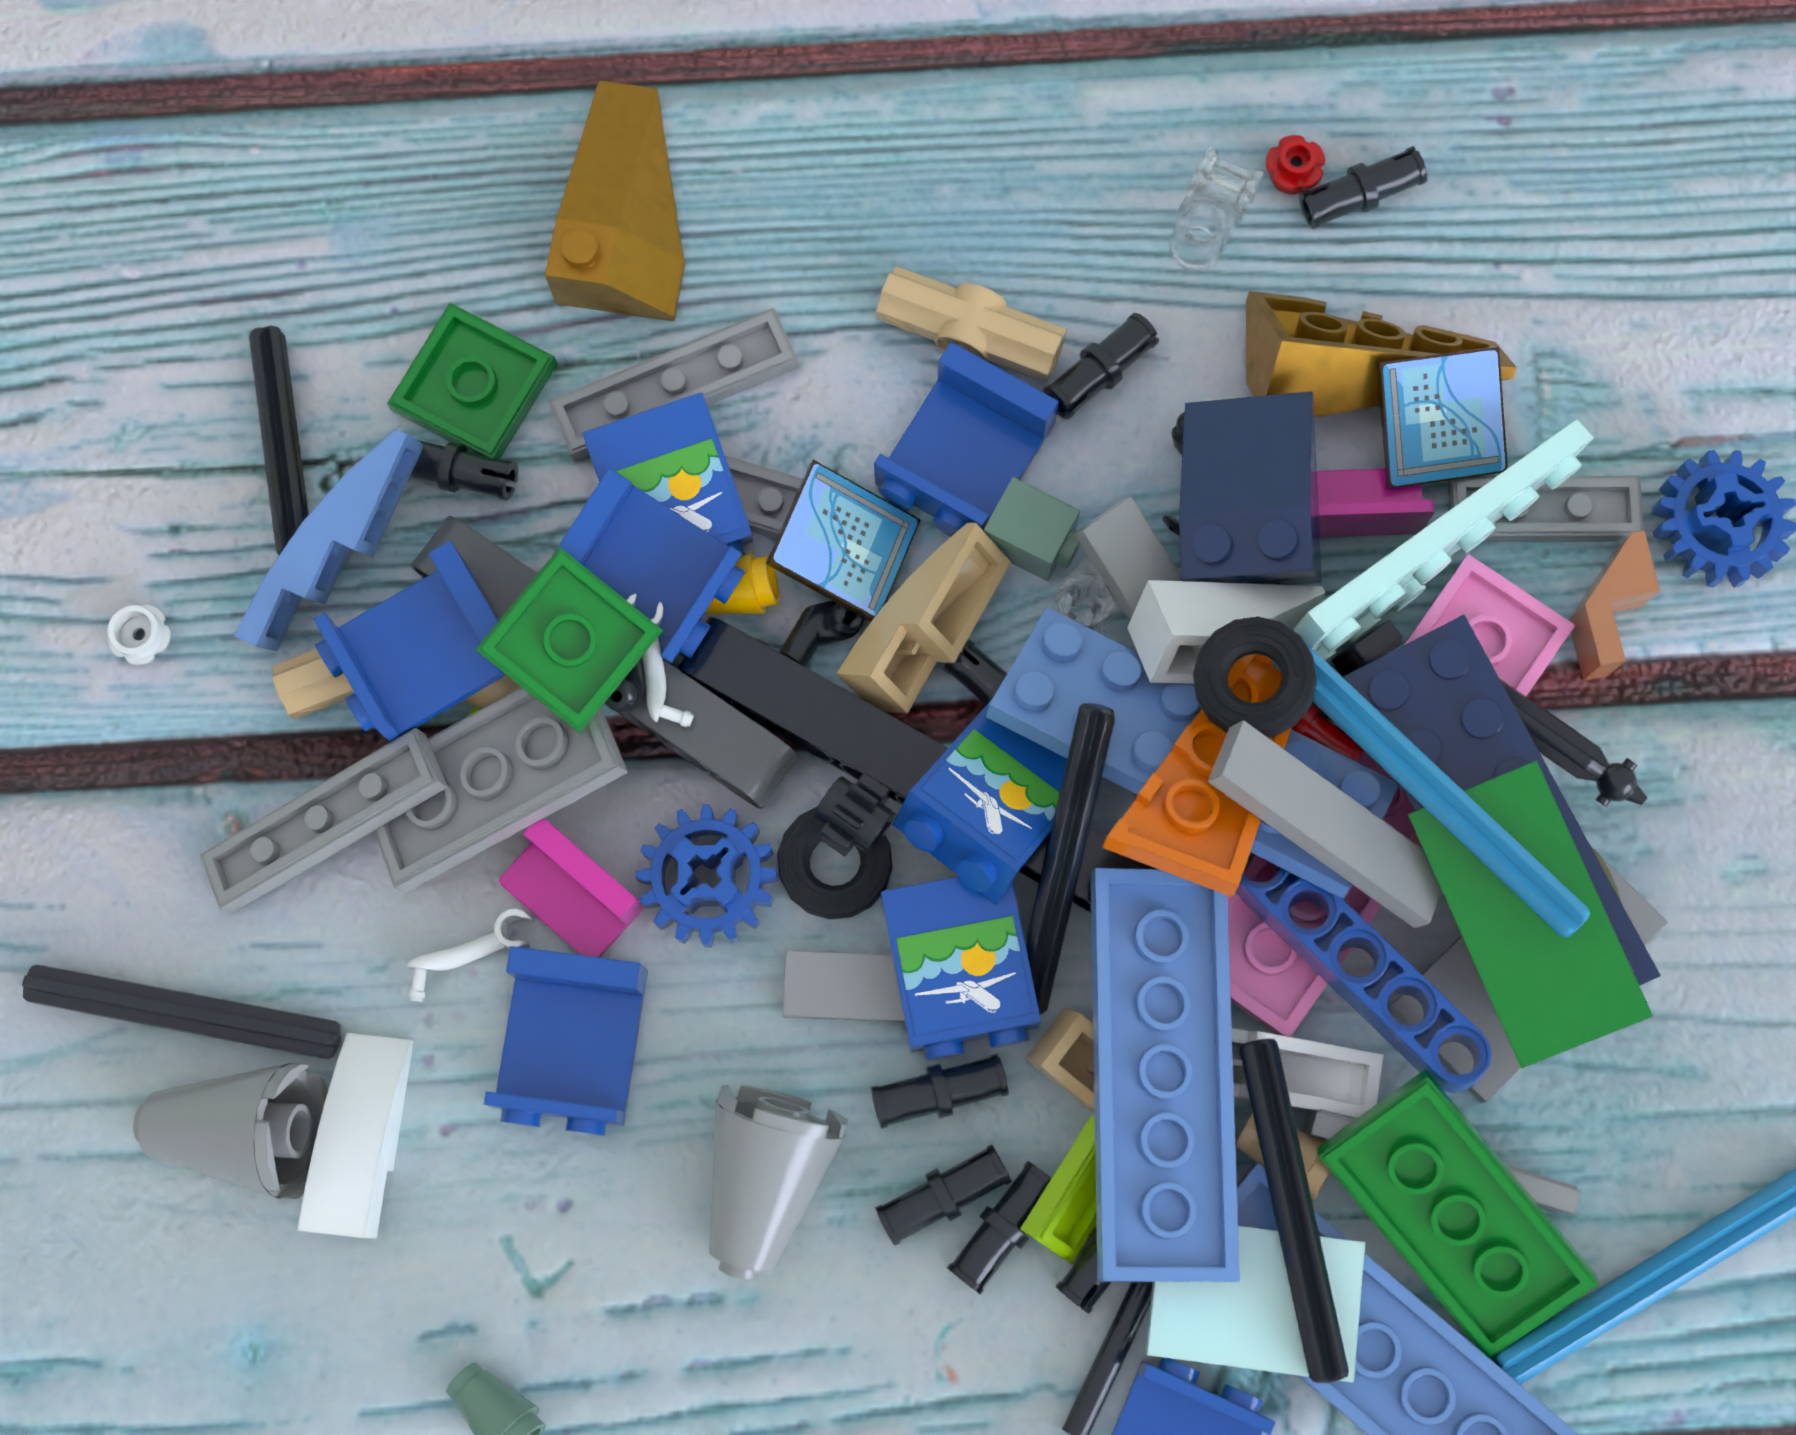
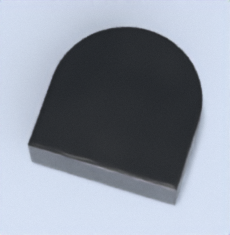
M1388 620L1375 627L1358 642L1344 649L1332 658L1330 662L1343 677L1384 656L1402 643L1400 640L1403 637L1392 621Z

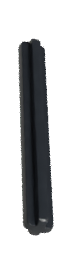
M1083 703L1078 710L1025 942L1040 1015L1044 1014L1048 1009L1115 722L1113 709L1096 703Z
M39 964L31 966L22 982L23 998L28 1003L317 1058H333L341 1042V1024L335 1020Z
M1271 1038L1246 1042L1240 1047V1056L1310 1379L1316 1383L1339 1381L1348 1377L1349 1369L1279 1046L1276 1040Z

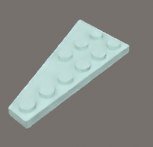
M1576 419L1307 612L1293 631L1299 634L1304 642L1328 663L1337 654L1335 649L1347 640L1352 645L1358 642L1382 621L1380 616L1391 608L1398 612L1418 597L1426 589L1424 584L1451 563L1452 559L1450 557L1461 549L1467 553L1484 541L1496 529L1493 523L1503 516L1508 521H1511L1524 512L1540 497L1536 490L1546 483L1551 490H1554L1570 478L1582 466L1576 456L1594 437Z

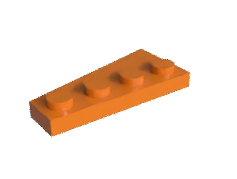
M1259 654L1246 655L1237 660L1231 667L1228 685L1233 694L1243 701L1251 703L1263 702L1272 697L1279 689L1282 675L1281 671L1272 663L1269 657ZM1202 709L1174 743L1172 750L1157 771L1150 776L1139 791L1135 801L1122 819L1118 820L1107 835L1102 848L1233 897L1240 884L1261 819L1208 782L1227 733L1209 721ZM1291 728L1269 739L1285 749Z

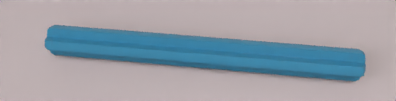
M1307 645L1314 657L1317 685L1312 701L1559 936L1567 938L1574 934L1588 920L1590 915L1588 907ZM1272 660V663L1279 669L1276 662Z
M1796 1168L1543 1322L1493 1357L1495 1364L1521 1385L1796 1216Z

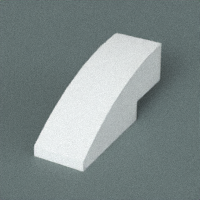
M1232 1028L1234 1098L1250 1100L1240 1056L1241 1045L1254 1040L1271 1038L1275 1039L1279 1046L1292 1108L1309 1111H1319L1322 1109L1342 1116L1358 1118L1377 1104L1384 1054L1266 1032Z
M354 1033L346 1034L326 1096L314 1143L297 1231L357 1238H377L387 1171L393 1172L414 1041Z

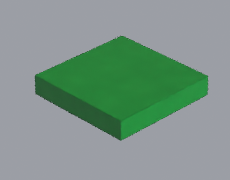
M449 302L387 405L392 412L450 442L466 445L471 453L500 460L558 363L555 356Z
M559 547L475 651L575 731L581 733L663 630Z

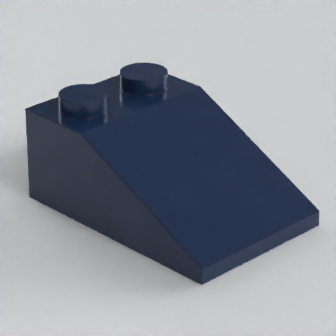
M1312 391L1185 403L1179 507L1182 581L1274 585L1322 583L1314 395Z

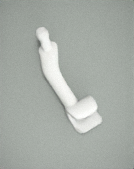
M637 594L631 595L627 600L633 606H635ZM661 602L657 606L655 617L651 620L657 626H660L662 622L663 606ZM657 638L642 656L647 708L650 717L655 722L658 721L659 717L680 723L681 726L690 727L694 717L691 712L686 710L684 712L664 705L667 688L666 675L661 657L659 638Z
M508 909L496 919L494 932L453 948L423 954L411 959L407 964L408 968L414 969L412 987L408 996L410 1001L423 1002V999H425L424 988L427 971H446L458 968L505 947L509 949L510 946L529 948L530 944L520 940L510 941L507 937V930L510 924L516 920L531 922L534 919L524 911Z

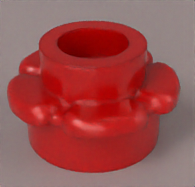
M1290 135L1280 139L1278 146L1272 147L1268 151L1265 163L1270 180L1278 190L1286 194H1299L1302 191L1315 187L1323 177L1321 167L1325 164L1326 160L1323 150L1317 143H1308L1300 135ZM1292 159H1298L1301 161L1302 165L1300 167H1294L1291 165L1290 161Z

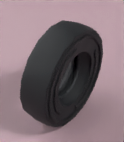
M1259 616L1236 619L1214 631L1199 650L1193 670L1195 694L1199 705L1208 720L1226 733L1229 727L1244 720L1268 738L1281 734L1295 726L1310 708L1317 685L1314 657L1302 637L1280 621ZM1259 654L1267 656L1276 662L1281 670L1282 680L1279 689L1272 697L1263 702L1251 703L1243 701L1233 694L1228 685L1231 667L1237 660L1246 655Z
M816 806L799 815L784 832L777 853L779 878L790 899L807 913L829 920L851 918L872 907L881 896V891L886 890L893 869L890 842L884 834L870 853H866L854 844L860 854V866L856 875L843 885L831 886L824 884L814 876L810 868L812 851L822 842L820 840L822 836L820 831L825 823L814 816Z

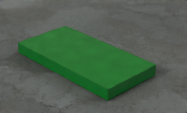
M1537 760L1467 789L1464 792L1588 907L1590 912L1588 920L1574 934L1567 938L1559 936L1427 809L1422 808L1408 814L1521 1069L1653 1017Z
M1426 1069L1317 1147L1318 1157L1489 1359L1600 1284L1592 1268Z

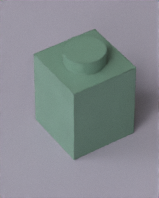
M1012 477L983 531L1012 564L1048 582L1057 564L1066 569L1069 567L1081 545L1074 535L1077 529L1080 510Z

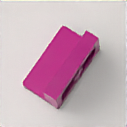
M1385 468L1317 471L1320 538L1417 534L1424 529L1434 514L1433 500H1423L1421 484L1387 488Z
M543 818L529 826L523 833L531 844L503 873L499 882L580 955L601 958L640 914L644 906L580 848Z

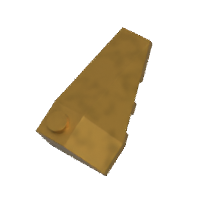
M599 80L557 214L545 278L556 305L675 322L685 271V260L657 88Z
M1249 291L1246 300L1247 386L1254 397L1312 391L1314 395V416H1326L1380 405L1377 362L1499 347L1494 341L1426 325L1417 326L1413 334H1408L1397 325L1383 321V315L1366 311L1362 312L1361 319L1358 322L1324 314L1327 302L1306 297ZM1499 347L1502 381L1513 379L1517 367Z

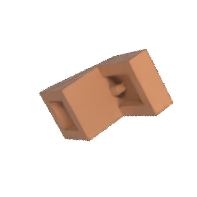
M1645 530L1632 532L1613 551L1569 618V621L1575 624L1571 635L1583 681L1609 676L1626 661L1614 612L1641 608L1660 591Z

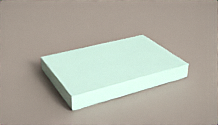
M1238 1226L1240 1282H1153L1146 1355L1309 1377L1278 1231ZM1320 1237L1349 1369L1348 1377L1339 1381L1354 1383L1365 1242Z

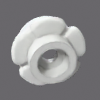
M129 605L121 608L112 616L108 624V643L111 651L117 657L124 656L126 661L132 665H145L152 662L155 654L164 652L170 643L171 630L164 624L165 615L159 609L150 605ZM138 630L145 631V636L141 640L135 639V633Z

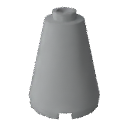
M288 1063L151 1093L135 1114L133 1132L142 1151L148 1157L271 1197L298 1199L304 1195L314 1143L328 1091L322 1076L319 1073H308L306 1069L309 1065L303 1063Z
M728 1085L721 1086L715 1107L709 1247L710 1255L721 1261L719 1265L721 1272L739 1279L757 1280L759 1272L774 1270L845 1137L848 1123L846 1118L830 1109L828 1110L826 1121L811 1116L809 1114L812 1102L777 1091L741 1085L738 1097L736 1098Z

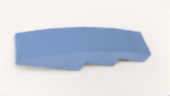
M395 429L343 475L301 523L265 575L234 637L256 647L277 652L302 597L324 605L326 604L350 549L369 557H374L424 447L423 443L407 433Z

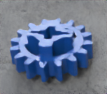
M1715 450L1707 451L1698 464L1690 458L1686 460L1676 470L1677 476L1671 475L1661 485L1659 490L1665 498H1661L1652 507L1651 511L1652 514L1665 519V522L1661 523L1652 532L1653 537L1656 539H1670L1672 546L1663 555L1665 560L1670 561L1681 556L1686 561L1682 576L1687 579L1699 569L1705 571V580L1708 587L1716 586L1723 580L1726 574L1733 588L1744 584L1750 579V574L1757 579L1761 578L1774 568L1771 561L1778 562L1789 552V546L1782 540L1787 539L1796 532V523L1783 519V515L1796 506L1795 499H1779L1776 493L1785 482L1784 478L1779 476L1767 481L1761 476L1766 464L1762 459H1759L1750 468L1742 466V453L1738 450H1734L1723 463H1721ZM1698 487L1699 493L1694 497L1696 506L1692 510L1686 511L1689 494L1694 488ZM1762 526L1759 542L1755 549L1750 551L1749 546L1755 541L1752 530Z
M703 804L700 820L691 821L683 809L678 810L677 821L679 827L671 831L668 827L658 823L654 828L662 840L659 847L652 845H642L640 852L652 862L651 868L636 871L635 878L639 883L652 885V890L639 898L641 904L645 909L661 906L662 909L657 913L653 922L661 930L676 922L675 938L678 942L685 944L693 931L699 932L702 945L705 948H712L715 932L723 931L729 941L734 943L738 941L735 925L743 921L748 926L756 929L760 925L752 911L756 904L763 907H772L774 903L772 896L762 890L763 884L778 881L777 870L770 867H762L761 864L774 855L771 845L768 843L754 846L753 842L760 833L759 827L752 822L739 830L737 828L738 814L736 810L731 808L725 813L721 821L715 820L710 804ZM705 835L722 837L715 845H694L690 841L693 838ZM747 856L750 866V880L747 891L743 895L736 887V870L743 864L742 860ZM672 858L678 864V882L670 889L671 893L668 895L665 886V873L668 862ZM703 864L711 870L719 864L716 872L721 880L720 883L714 888H711L706 883H702L695 889L699 882L694 873L697 867ZM700 906H720L726 912L710 918L688 915L689 913L693 914Z

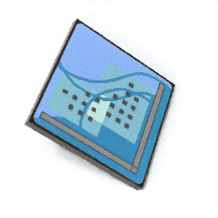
M1499 347L1377 362L1387 488L1498 474L1508 469Z
M813 459L802 480L766 565L872 622L889 599L921 519Z

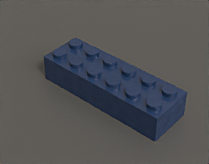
M1465 614L1343 676L1355 690L1463 791L1537 760L1639 986L1661 976ZM1402 787L1414 811L1424 808Z

